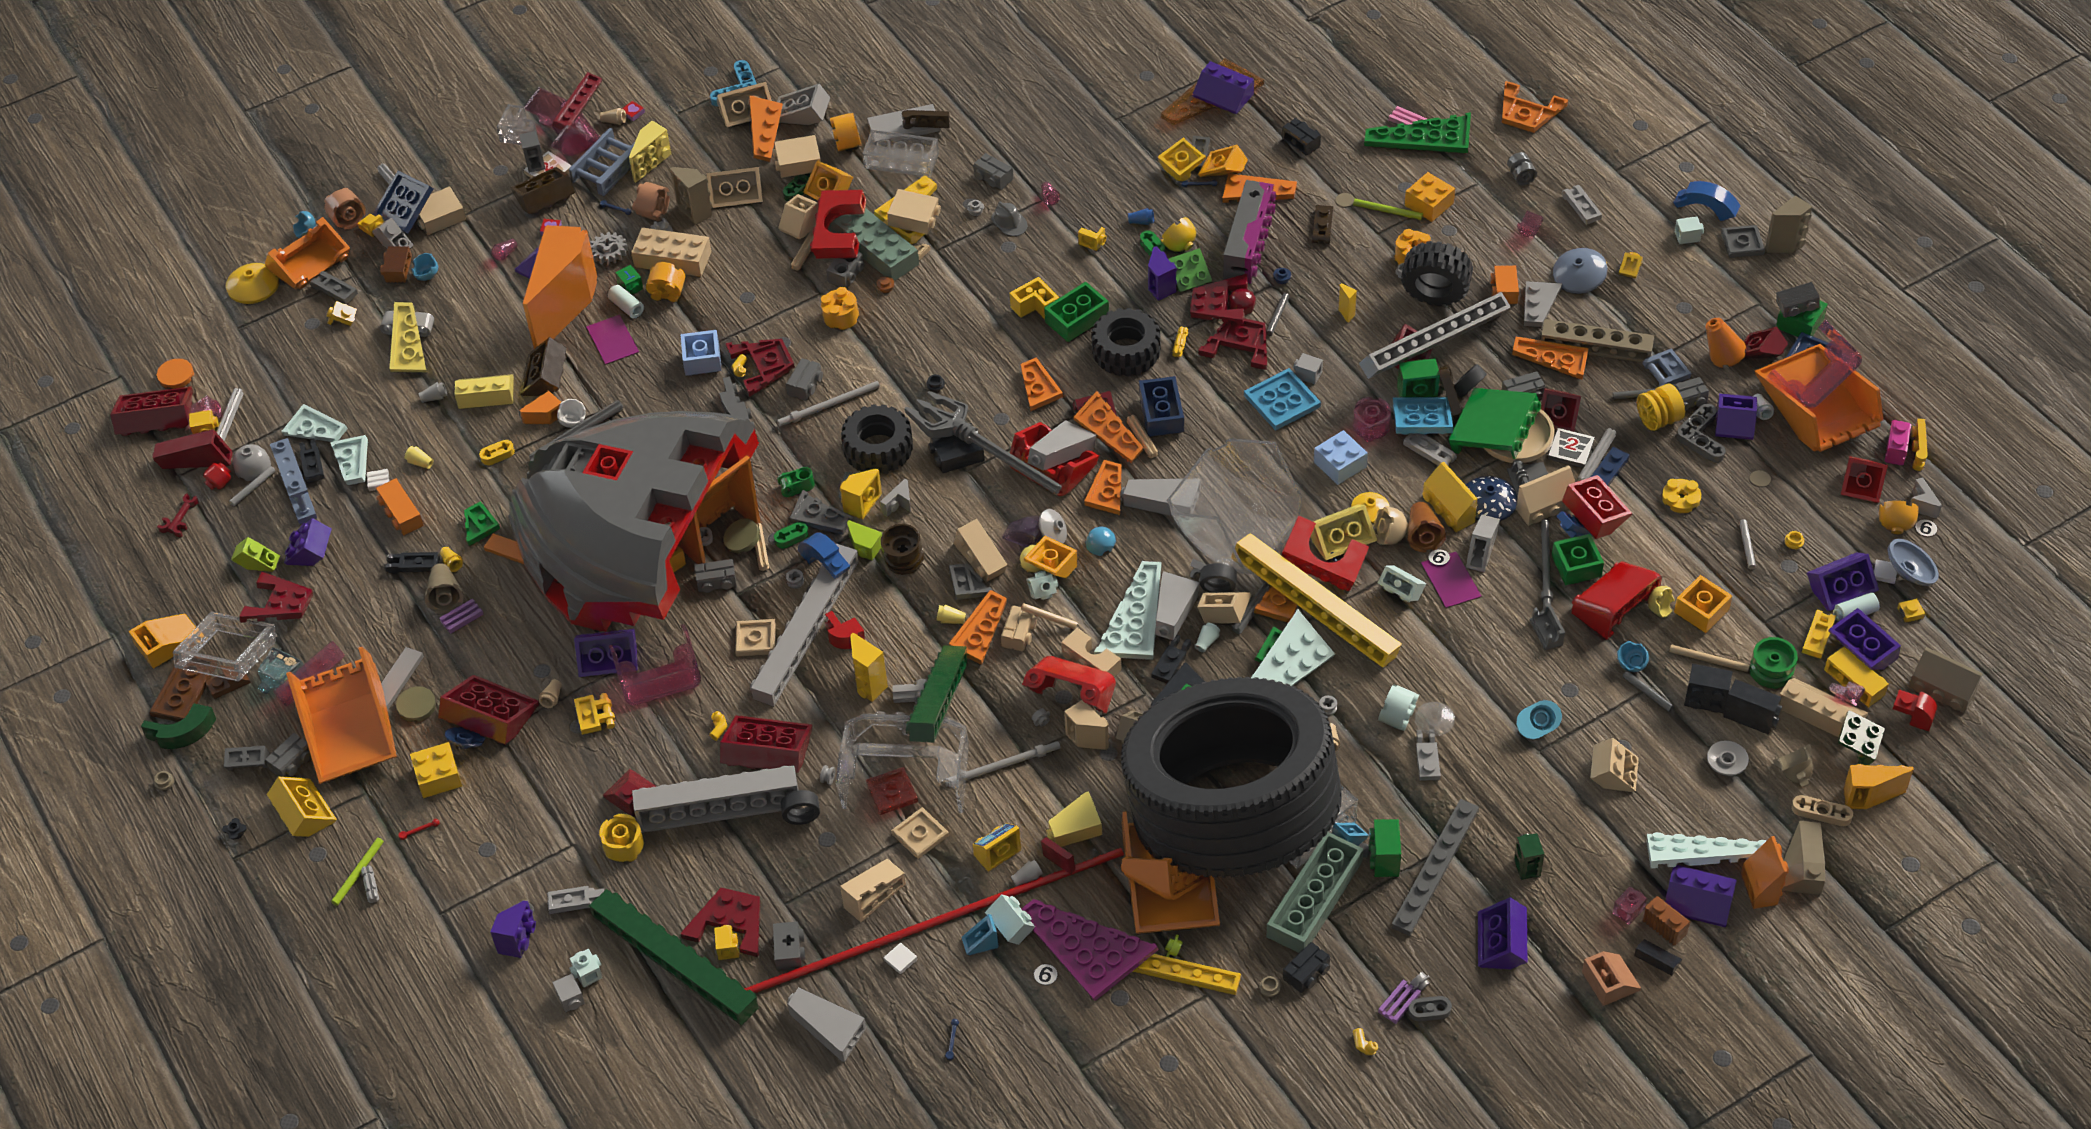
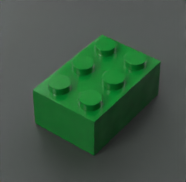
M1084 282L1044 307L1045 323L1069 342L1093 327L1101 316H1106V313L1109 312V301L1091 285Z

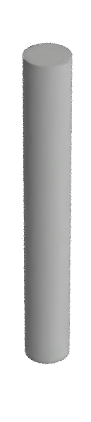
M272 466L266 469L229 500L232 506L238 504L275 472V469Z
M1743 519L1739 521L1747 564L1749 569H1755L1756 563L1747 520Z

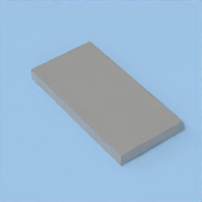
M933 104L907 110L935 111ZM902 111L867 118L875 145L941 131V128L912 127L911 129H904Z

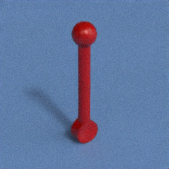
M433 819L432 822L408 832L401 831L398 836L401 840H405L407 836L431 826L436 827L440 822L438 819Z

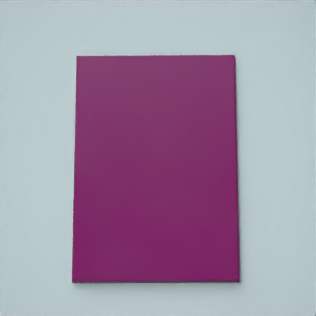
M620 315L586 326L605 364L639 353Z
M1457 552L1450 553L1449 561L1443 565L1433 564L1430 560L1421 562L1446 608L1482 597Z

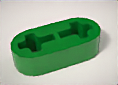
M1144 231L1140 234V244L1150 257L1153 247L1156 246L1161 252L1165 253L1164 244L1154 232Z
M797 522L778 530L774 534L775 545L780 549H784L807 539L809 534L808 527L803 522Z

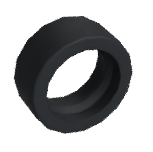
M1475 364L1454 384L1456 393L1461 398L1464 397L1487 373L1478 364Z
M1222 563L1208 564L1201 569L1200 587L1209 593H1230L1236 588L1237 571L1233 567Z
M793 791L785 795L780 802L782 818L790 824H807L817 819L820 814L818 796L811 791ZM799 806H808L802 809H793Z

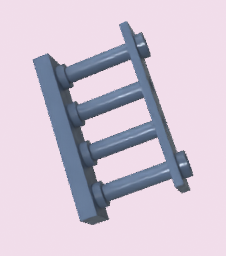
M609 128L570 167L571 182L574 183L579 177H583L596 183L598 194L605 196L631 169L629 156L635 142L629 146L615 140L613 129ZM612 145L625 152L618 156L607 151V149ZM603 156L615 161V163L609 167L596 160ZM592 166L605 173L601 177H597L586 172V170Z
M288 438L271 443L272 452L299 525L308 522L312 518L317 519Z

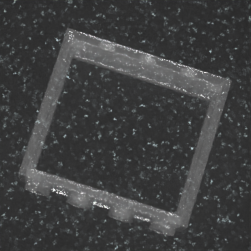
M211 611L173 651L175 668L240 681L275 643L277 636L275 625L247 619L245 623H241L239 617ZM217 631L255 639L235 661L198 653Z

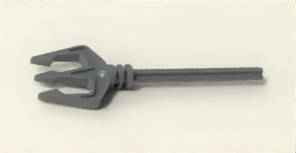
M928 391V397L935 404H943L954 411V413H949L933 407L928 402L917 399L916 404L923 412L929 413L938 422L935 424L918 416L919 411L905 407V413L928 437L941 438L954 435L967 444L973 442L1056 495L1062 488L1060 484L978 434V428L966 421L967 404Z

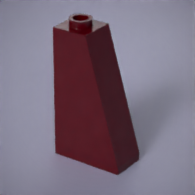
M212 429L155 444L152 458L162 469L210 467L212 463L219 464L220 462L225 466H230L233 451L217 432Z

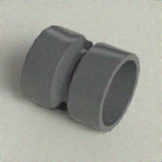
M1516 153L1507 161V165L1517 184L1527 185L1537 177V172L1526 153Z

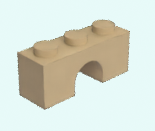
M1078 628L1061 642L1062 654L1068 660L1106 671L1114 677L1121 671V658L1107 648L1100 654H1090L1092 638Z

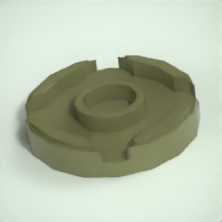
M751 519L737 520L727 528L723 538L724 544L732 553L741 554L740 552H747L757 544L760 538V529Z
M419 686L403 691L396 702L398 714L408 722H412V720L423 721L430 717L436 708V699L432 691Z

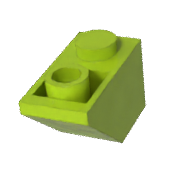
M247 537L236 545L231 560L247 570L273 572L280 555Z

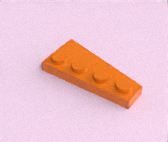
M990 590L950 641L949 646H967V658L982 665L1007 603V598Z

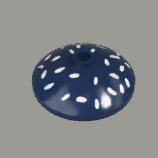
M1482 476L1466 484V487L1477 498L1476 520H1479L1481 515H1485L1502 521L1515 512L1518 497L1514 487L1507 481L1498 477Z

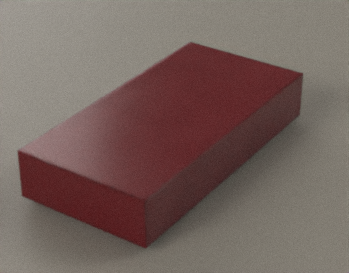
M1047 837L1041 840L1044 857L1069 874L1076 871L1074 856Z

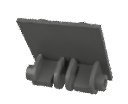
M1515 460L1513 461L1512 468H1507L1517 497L1520 485L1548 474L1543 462L1524 465L1522 461Z

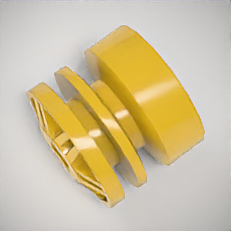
M1672 384L1662 385L1637 397L1636 403L1639 416L1644 425L1651 431L1658 430L1660 427L1663 428L1667 424L1678 422L1685 416L1683 399L1679 391Z

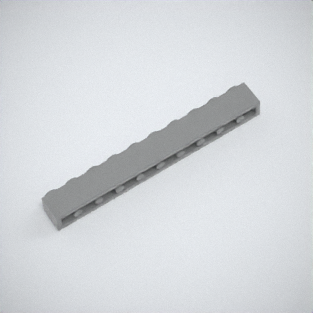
M1500 292L1369 354L1359 365L1367 378L1370 379L1399 365L1401 362L1414 358L1501 316L1511 307L1503 293Z
M836 544L839 547V553L850 564V569L836 579L821 565L819 574L812 580L809 591L804 593L800 606L796 607L793 618L787 622L785 631L778 637L774 650L769 652L768 660L765 665L761 666L756 680L754 679L751 683L750 690L754 700L775 706L826 619L825 614L830 612L859 562L857 550Z

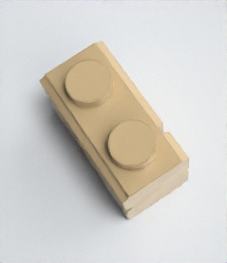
M1012 606L1001 635L1002 647L1024 651L1026 644L1030 645L1032 633L1030 632L1031 629L1035 630L1037 618H1034V615L1021 611V607Z

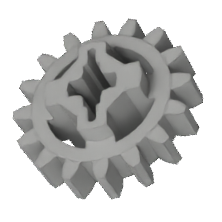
M607 232V235L601 233V237L595 236V241H590L594 261L600 260V264L607 262V265H609L612 261L616 263L617 259L623 260L622 256L627 255L626 239H623L622 235L617 236L616 232L613 235H610V232Z

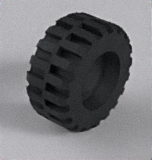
M1428 241L1426 244L1420 243L1411 248L1406 254L1401 282L1406 292H1409L1411 297L1417 298L1420 302L1424 301L1429 305L1437 304V306H1442L1443 304H1446V306L1451 305L1453 302L1457 303L1463 299L1469 291L1473 273L1472 262L1465 252H1461L1460 248L1453 247L1452 244H1443L1439 241L1436 243Z
M1119 308L1114 312L1111 310L1106 313V316H1101L1099 321H1096L1091 332L1093 358L1098 363V366L1102 369L1105 368L1106 372L1110 374L1113 372L1117 376L1141 374V371L1149 370L1150 366L1157 362L1161 350L1160 328L1155 319L1151 318L1146 312L1143 314L1141 310L1136 309L1135 311L1132 308H1127L1126 310ZM1123 338L1139 341L1130 346H1121L1113 343Z
M873 404L871 407H861V410H856L852 413V416H848L841 428L844 457L858 471L864 472L878 469L879 473L887 474L890 470H897L899 465L903 466L911 456L913 439L910 421L905 417V414L901 411L897 412V409L892 406L888 408L887 405L881 404V406ZM874 435L890 437L888 441L880 444L864 442L865 439Z

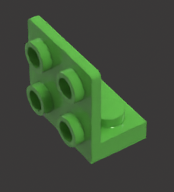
M1200 248L1168 259L1176 265V285L1179 292L1212 281Z

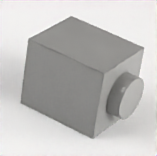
M1302 353L1300 359H1296L1293 366L1295 375L1300 380L1316 384L1322 374L1323 360Z
M573 974L553 982L556 994L565 1012L575 1010L585 1004Z

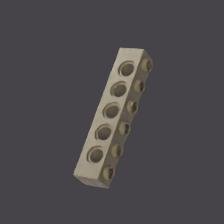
M1545 319L1541 341L1589 348V355L1643 363L1646 358L1651 357L1654 335Z

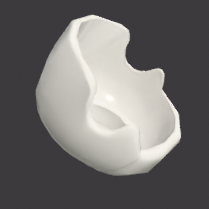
M567 399L560 403L557 419L561 425L573 428L584 421L586 409L582 402L576 399Z

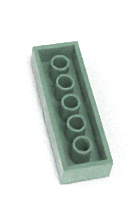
M866 208L864 214L839 216L828 227V230L832 233H855L859 241L858 252L862 253L863 259L885 277H891L894 281L919 265L918 250Z
M1327 832V835L1319 842L1267 923V938L1298 953L1312 942L1362 864L1363 848Z

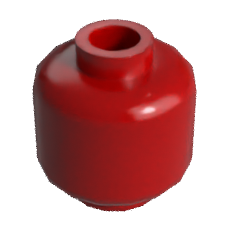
M221 462L219 464L212 463L203 473V477L206 480L204 484L211 490L214 488L221 490L231 480V471Z

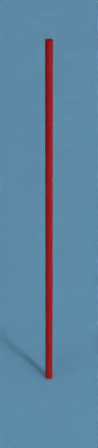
M1118 848L1075 865L1076 871L1072 874L1062 869L744 989L758 993L990 906L1001 894L1014 897L1124 855L1123 850Z

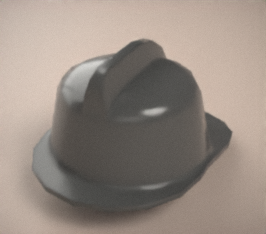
M998 202V206L991 216L992 222L1006 235H1022L1028 227L1026 219L1018 212L1014 204Z

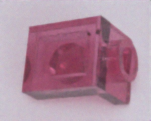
M205 396L190 406L191 413L211 410L217 418L222 416L220 403L209 396Z

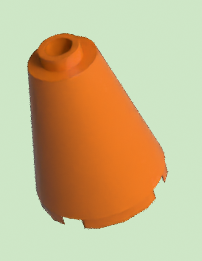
M1721 318L1710 319L1706 323L1705 328L1711 361L1715 366L1722 368V365L1730 367L1739 363L1745 356L1746 345L1744 341Z

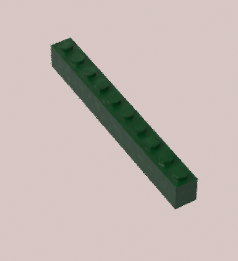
M944 645L941 652H938V657L934 661V667H931V674H928L927 682L924 683V690H921L920 697L917 699V705H914L913 713L910 714V721L906 723V734H909V741L935 742L966 669L967 646Z
M606 889L589 905L592 916L741 1026L759 1009L757 996L753 991L745 990L736 979H730L721 968L712 966L706 957L703 956L701 958L697 955L691 946L686 947L677 936L668 934L662 925L653 923L647 914L644 913L642 915L633 904L624 902L618 893H612Z

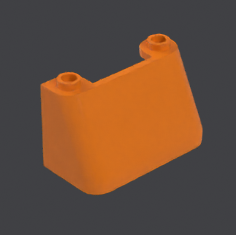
M324 217L316 221L317 227L308 229L306 235L283 250L281 248L278 250L274 248L267 254L265 261L267 269L294 289H303L321 271H325L339 261L343 262L349 257L350 247Z
M1151 855L1152 859H1140L1133 856H1126L1122 859L1121 870L1126 877L1165 899L1175 900L1203 884L1206 880V877L1203 875L1195 876V874L1180 872L1178 866L1170 865L1172 858L1155 859Z

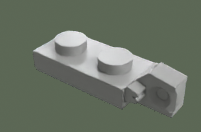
M583 886L548 892V911L550 914L590 908L589 905L605 890H595L594 888Z

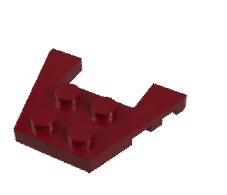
M1248 274L1193 288L1190 309L1191 317L1206 320L1217 318L1222 319V322L1225 323L1236 321L1238 325H1243L1244 309L1227 310L1229 291H1235L1240 288L1247 289Z
M1244 318L1243 325H1238L1236 321L1224 322L1217 329L1214 336H1210L1207 339V343L1198 350V355L1210 358L1215 357L1219 345L1254 352L1251 367L1267 370L1265 323Z
M782 338L759 340V343H749L748 341H743L741 344L733 345L732 342L725 343L731 359L737 358L741 354H750L758 370V376L743 380L744 387L749 396L754 395L795 368Z
M261 572L256 582L257 588L273 590L265 608L244 606L239 615V620L241 623H245L247 619H257V622L272 617H276L277 620L303 618L313 597V590Z
M721 887L681 932V938L699 943L707 925L715 927L730 925L732 926V931L745 934L739 948L740 953L758 957L760 896Z

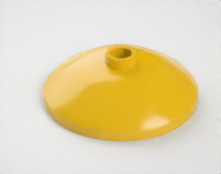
M262 263L243 265L233 271L226 281V290L229 297L243 304L261 302L273 295L279 286V277L270 272L265 264Z

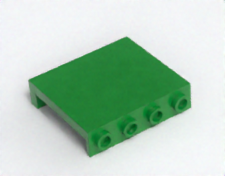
M1474 388L1449 438L1452 451L1460 454L1463 446L1511 451L1512 458L1516 459L1518 453L1522 450L1524 440L1528 437L1531 425L1535 422L1537 412H1540L1541 402L1538 400L1537 393Z

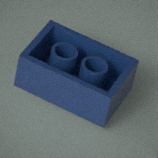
M1176 377L1139 381V397L1148 436L1184 432V414Z

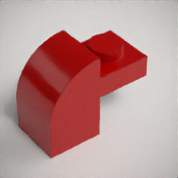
M833 611L825 614L826 622L824 624L828 631L829 642L834 647L851 649L852 633L865 640L864 629L855 617L840 623Z
M1899 690L1893 710L1911 715L1910 726L1930 731L1937 710V704L1931 696L1924 692H1920L1918 696Z

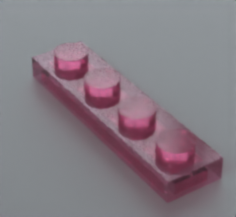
M330 641L293 674L300 680L314 676L317 681V674L331 669L345 655L334 641ZM286 679L273 692L285 706H288L294 701L289 681Z

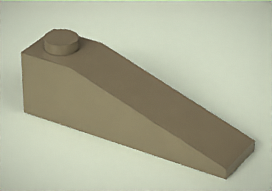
M1799 821L1783 860L1787 862L1789 872L1786 874L1785 885H1783L1782 891L1822 894L1825 884V859L1820 822Z

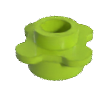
M1176 935L1174 939H1169L1165 950L1168 951L1166 957H1169V955L1177 956L1182 945V941L1178 940L1179 935Z

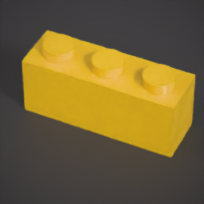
M1845 646L1827 658L1824 670L1868 708L1886 695L1889 683L1865 665Z

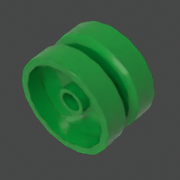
M1768 637L1759 641L1753 650L1749 666L1753 680L1767 688L1777 689L1784 687L1794 675L1798 660L1795 647L1787 640L1779 637Z

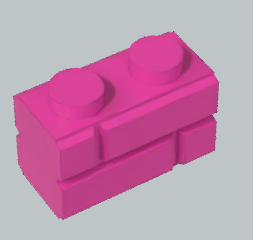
M1897 420L1892 421L1884 461L1886 463L1904 465L1909 443L1910 423Z

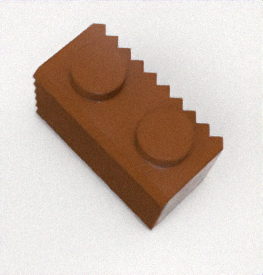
M388 246L387 252H384V264L380 268L385 282H406L412 258L409 246Z
M1656 896L1645 906L1643 922H1646V925L1659 932V935L1669 940V943H1672V945L1678 944L1688 934L1690 921L1660 897Z

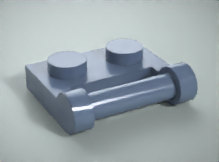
M1672 349L1648 357L1642 363L1658 380L1659 386L1665 384L1674 385L1691 377V372ZM1658 363L1668 377L1665 378L1654 364Z

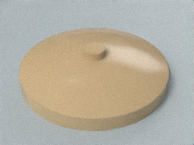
M1540 409V412H1537L1534 424L1529 429L1527 439L1522 444V450L1518 453L1516 459L1512 458L1511 451L1484 449L1493 457L1509 463H1513L1515 460H1520L1523 463L1534 461L1546 454L1551 448L1554 438L1553 423L1550 417Z

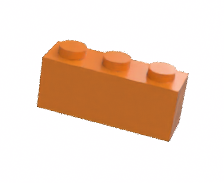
M397 478L376 488L378 493L376 499L379 505H384L385 514L388 518L393 519L391 521L394 528L400 530L403 536L424 526L420 513Z

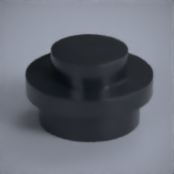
M934 374L928 378L926 385L930 391L936 392L944 388L945 382L940 375Z

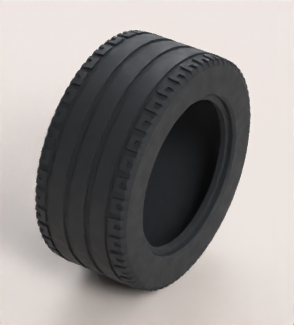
M1230 677L1228 679L1221 678L1216 681L1211 680V682L1205 681L1192 687L1188 686L1184 690H1178L1177 693L1170 694L1169 697H1164L1162 701H1158L1154 706L1149 707V710L1145 711L1142 716H1139L1138 721L1133 723V726L1129 729L1130 732H1127L1121 750L1122 773L1138 838L1142 845H1144V848L1155 859L1172 858L1170 865L1178 866L1180 872L1195 874V876H1212V878H1217L1218 876H1221V878L1230 876L1232 878L1239 875L1242 877L1246 874L1262 873V871H1269L1274 867L1278 868L1282 864H1287L1290 860L1294 861L1298 856L1301 857L1304 855V852L1310 851L1311 847H1315L1317 842H1320L1322 837L1327 835V831L1331 830L1332 825L1335 824V820L1338 818L1342 801L1341 784L1328 717L1313 697H1310L1309 694L1304 693L1303 690L1297 689L1295 686L1291 687L1290 684H1283L1281 681L1275 682V680H1267L1266 678L1259 679L1258 677ZM1263 763L1277 767L1268 775L1237 787L1203 789L1186 785L1204 772L1229 764Z

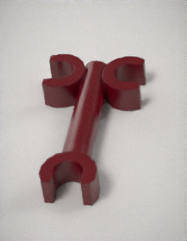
M186 493L183 496L184 504L172 522L166 517L162 518L165 525L157 526L159 532L174 533L176 537H182L180 529L187 530L188 528L181 520L190 507H195L198 504L197 496L190 500L189 495Z

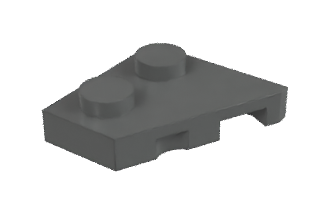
M968 563L949 565V574L955 600L985 597L992 590L984 585L983 579L974 572V569Z

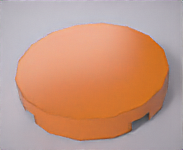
M172 359L163 363L156 375L159 384L164 388L171 387V389H175L189 384L192 375L194 376V371L191 363L187 360Z

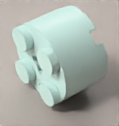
M1393 684L1378 720L1405 731L1410 715L1412 716L1419 695Z

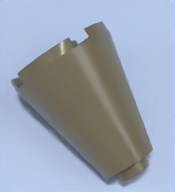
M436 564L431 568L424 600L428 609L431 608L437 614H447L456 609L460 604L462 605L464 595L450 568L445 564Z

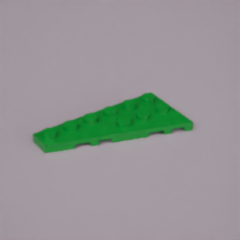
M1471 112L1459 117L1450 115V118L1447 119L1438 117L1413 121L1409 125L1400 123L1397 124V127L1388 128L1387 126L1369 128L1365 131L1364 146L1468 153Z

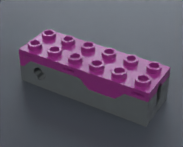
M1251 180L1245 181L1224 252V280L1248 274V283L1251 284L1253 277L1257 276L1258 266L1256 265L1261 262L1260 252L1264 251V239L1268 238L1269 232L1267 227H1271V214L1274 215L1276 204H1273L1276 198V192L1273 191L1274 184Z

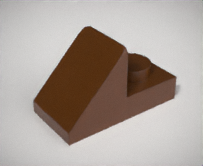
M220 664L224 673L206 681L214 699L251 683L243 667Z

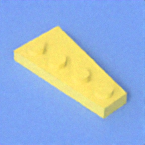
M394 302L390 356L391 372H427L413 303Z

